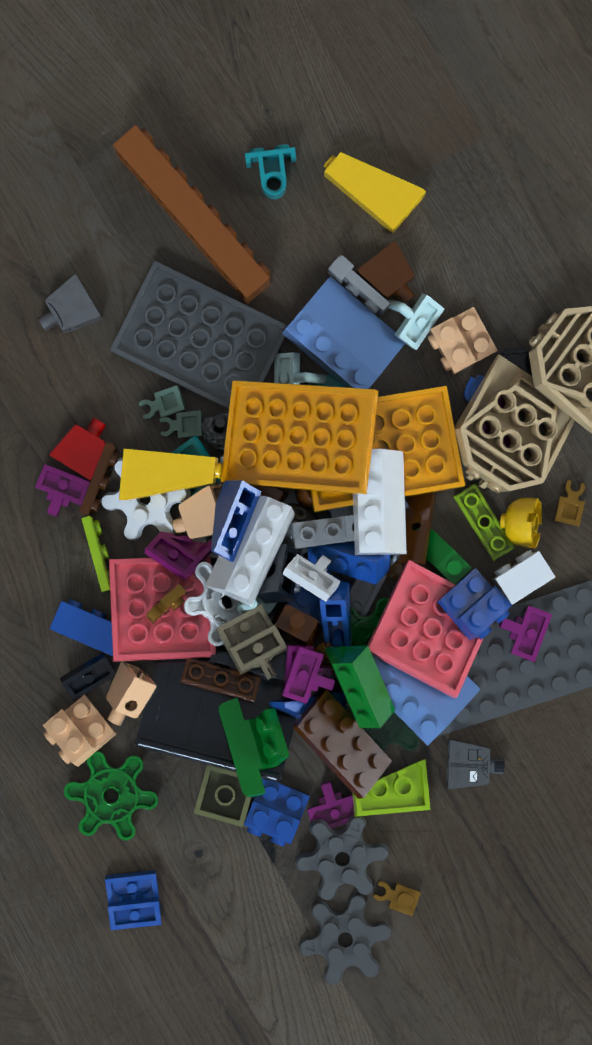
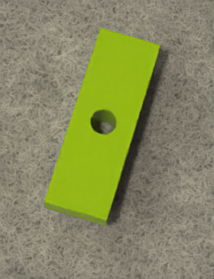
M476 484L453 497L492 561L515 548L506 537L504 529L500 527L499 521ZM481 518L488 519L489 524L487 527L481 526Z
M91 516L81 518L101 592L109 591L110 575L105 561L109 559L106 545H101L98 535L102 534L99 520L94 521V518Z

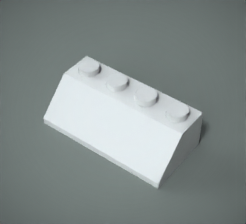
M372 449L367 495L353 494L355 555L407 554L403 451Z
M260 496L234 562L219 556L205 586L249 606H253L295 516L292 507L270 497Z

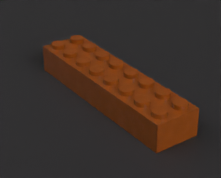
M135 125L113 144L117 157L248 305L270 286V271L261 261L258 264L255 262L252 250L245 242L240 244L237 241V234L228 223L223 225L220 222L221 219L218 211L211 204L205 205L204 196L197 187L193 185L190 188L183 171L178 166L173 168L170 165L171 162L168 154L161 147L158 149L154 147L155 144L152 141L154 139L145 128L140 130Z

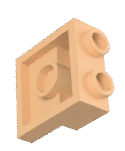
M474 307L454 318L452 317L429 331L431 335L428 337L431 346L434 350L439 349L443 356L440 362L445 371H451L452 375L461 372L498 351Z
M86 695L79 698L65 711L61 709L43 724V727L46 729L43 735L52 745L57 743L61 748V751L58 752L65 763L69 764L71 762L77 767L117 734Z

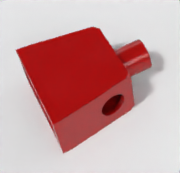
M94 417L86 430L76 424L53 449L50 456L91 481L106 444L105 441L99 438L106 424Z

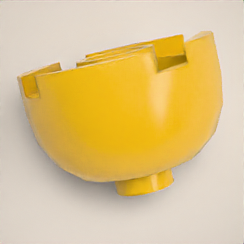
M519 498L508 506L506 513L501 514L500 527L505 528L506 537L516 546L536 548L541 533H537L539 524L542 525L541 501H538L539 498Z

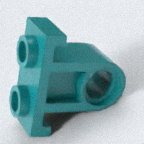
M283 144L275 146V150L265 151L264 148L250 149V153H245L246 168H251L252 162H258L263 194L269 199L276 200L281 198L286 192L284 158H291V163L296 162L295 147L290 148L289 145ZM275 179L281 183V186L278 190H270L267 187L268 182Z

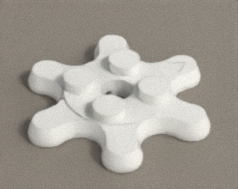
M123 457L115 462V471L120 478ZM186 489L150 496L151 500L148 505L140 503V499L130 501L119 500L120 490H118L117 492L105 493L102 497V506L111 511L120 509L126 514L127 524L124 528V535L128 540H138L142 536L144 527L149 524L155 525L159 531L175 535L176 531L173 528L170 509L175 503H182L190 498L191 490Z
M201 562L196 566L195 575L203 585V593L198 597L186 599L184 610L191 616L202 614L208 618L210 622L208 641L214 646H220L223 642L216 628L244 613H239L236 609L240 601L229 597L232 601V606L230 609H225L221 598L226 595L205 586L213 567L207 562Z

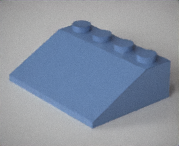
M331 276L282 332L287 339L345 388L369 389L405 344L394 335L396 333Z
M373 656L395 708L394 712L427 746L481 690L467 676L458 697L452 698Z

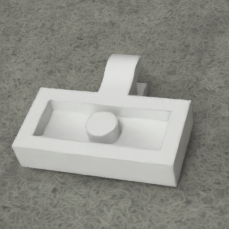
M297 554L283 572V575L325 602L336 591L341 582L326 572V568L331 563V560L324 555L314 565Z

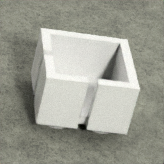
M531 550L526 551L515 558L517 563L512 567L510 564H506L494 572L496 577L491 579L511 605L555 578V575L539 551L533 553Z

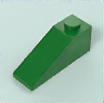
M430 528L426 561L444 579L456 584L472 567Z

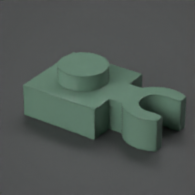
M178 385L154 393L155 401L142 400L139 402V406L149 405L151 408L148 414L143 415L144 419L154 418L157 412H160L161 417H168L187 410L180 386Z
M201 410L176 413L177 420L169 417L159 419L160 422H168L170 425L168 431L161 432L162 436L170 437L177 431L178 438L201 437L204 435L201 429L204 421L203 411Z

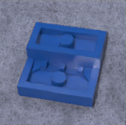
M156 870L105 875L111 930L162 924Z

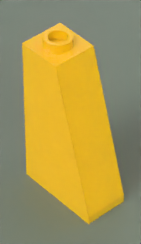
M342 152L337 157L332 155L324 165L326 168L324 176L392 234L426 194L423 188Z
M124 449L119 500L130 501L216 484V478H221L222 463H218V458Z

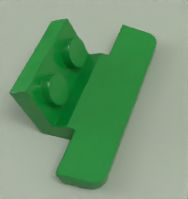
M237 697L222 703L219 706V714L242 793L246 797L260 796L266 793L260 771L277 767L289 757V752L276 709H266L258 717L244 721Z

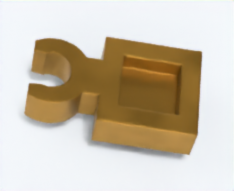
M567 480L565 483L567 497H559L554 521L579 527L585 502L578 500V497L584 492L585 484L580 483L579 490L574 492L570 488L571 480Z
M178 584L156 606L146 613V617L150 622L154 624L170 609L173 611L177 610L185 602L183 599L186 594L185 589Z
M378 881L377 884L385 888V893L383 895L374 893L373 897L378 901L388 899L390 900L388 908L413 916L421 891L396 883L395 888L392 889L387 882Z

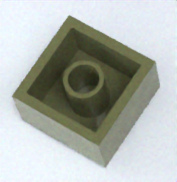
M207 765L194 814L243 827L251 797H246L242 793L237 773Z

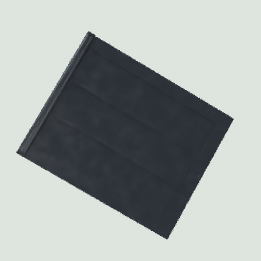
M223 596L221 598L222 604L225 609H230L232 606L231 599L228 596ZM278 602L270 614H268L269 619L272 621L278 608L288 602ZM283 639L286 645H294L293 643ZM224 644L216 646V654L228 652ZM193 658L207 663L210 662V658ZM187 659L157 660L152 678L156 688L145 705L134 746L237 773L219 714V706L224 702L235 699V697L180 683ZM218 676L216 681L224 683L226 679L224 676ZM261 679L254 703L238 699L244 721L254 719L266 709H270L269 701L288 698L281 695L284 683L280 684ZM276 710L286 746L289 750L294 730L292 727L296 722V718ZM286 759L277 767L261 770V778L274 783H280Z

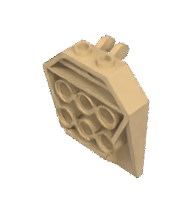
M592 306L568 308L558 314L554 312L546 323L538 328L539 333L529 341L532 346L529 358L533 384L537 391L592 434V401L586 396V391L592 393ZM577 353L582 354L584 363L579 362L576 357ZM563 372L569 375L570 382H566L563 379Z
M501 355L496 356L454 427L461 466L467 469L466 478L469 480L478 479L481 488L485 489L488 487L496 493H500V491H513L544 483L575 422L574 419L534 388L531 375ZM499 396H502L505 400L504 408L498 405ZM520 410L525 412L526 418L524 422L519 420L518 413ZM484 421L490 426L488 434H485L482 429ZM541 423L546 427L544 436L539 432V425ZM505 435L510 438L511 442L508 448L503 444ZM525 449H528L531 453L529 461L524 459L523 453Z

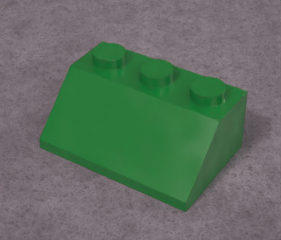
M327 647L325 652L359 728H381L394 713L395 708L369 647Z

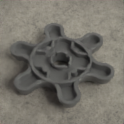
M354 814L350 815L346 826L340 830L331 829L327 822L321 818L314 819L310 823L309 829L311 834L317 839V847L312 852L298 854L295 858V866L300 871L316 870L321 874L322 881L317 891L323 900L334 898L338 887L342 884L353 885L357 892L362 895H368L374 889V882L366 872L367 866L371 862L385 860L389 855V849L385 843L377 842L370 844L363 840L362 832L366 826L364 816L355 817ZM340 852H346L349 855V860L338 864L335 861V856Z
M352 894L348 899L346 908L340 912L331 910L324 901H316L311 906V914L319 922L320 928L315 936L305 937L299 942V951L305 956L320 954L325 957L327 967L324 971V979L330 985H336L341 982L344 970L350 966L358 967L366 977H374L379 973L380 965L371 955V947L378 941L388 940L391 937L392 929L386 922L371 924L364 919L363 912L367 901L362 894ZM344 932L351 934L353 938L352 943L347 947L340 945L338 942L339 935Z

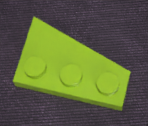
M426 759L378 779L365 798L358 799L353 794L355 817L431 810Z

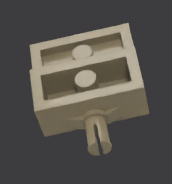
M262 604L216 628L240 675L252 668L259 667L262 668L267 680L277 675L270 661L274 656L286 651L287 646L276 626L269 619Z

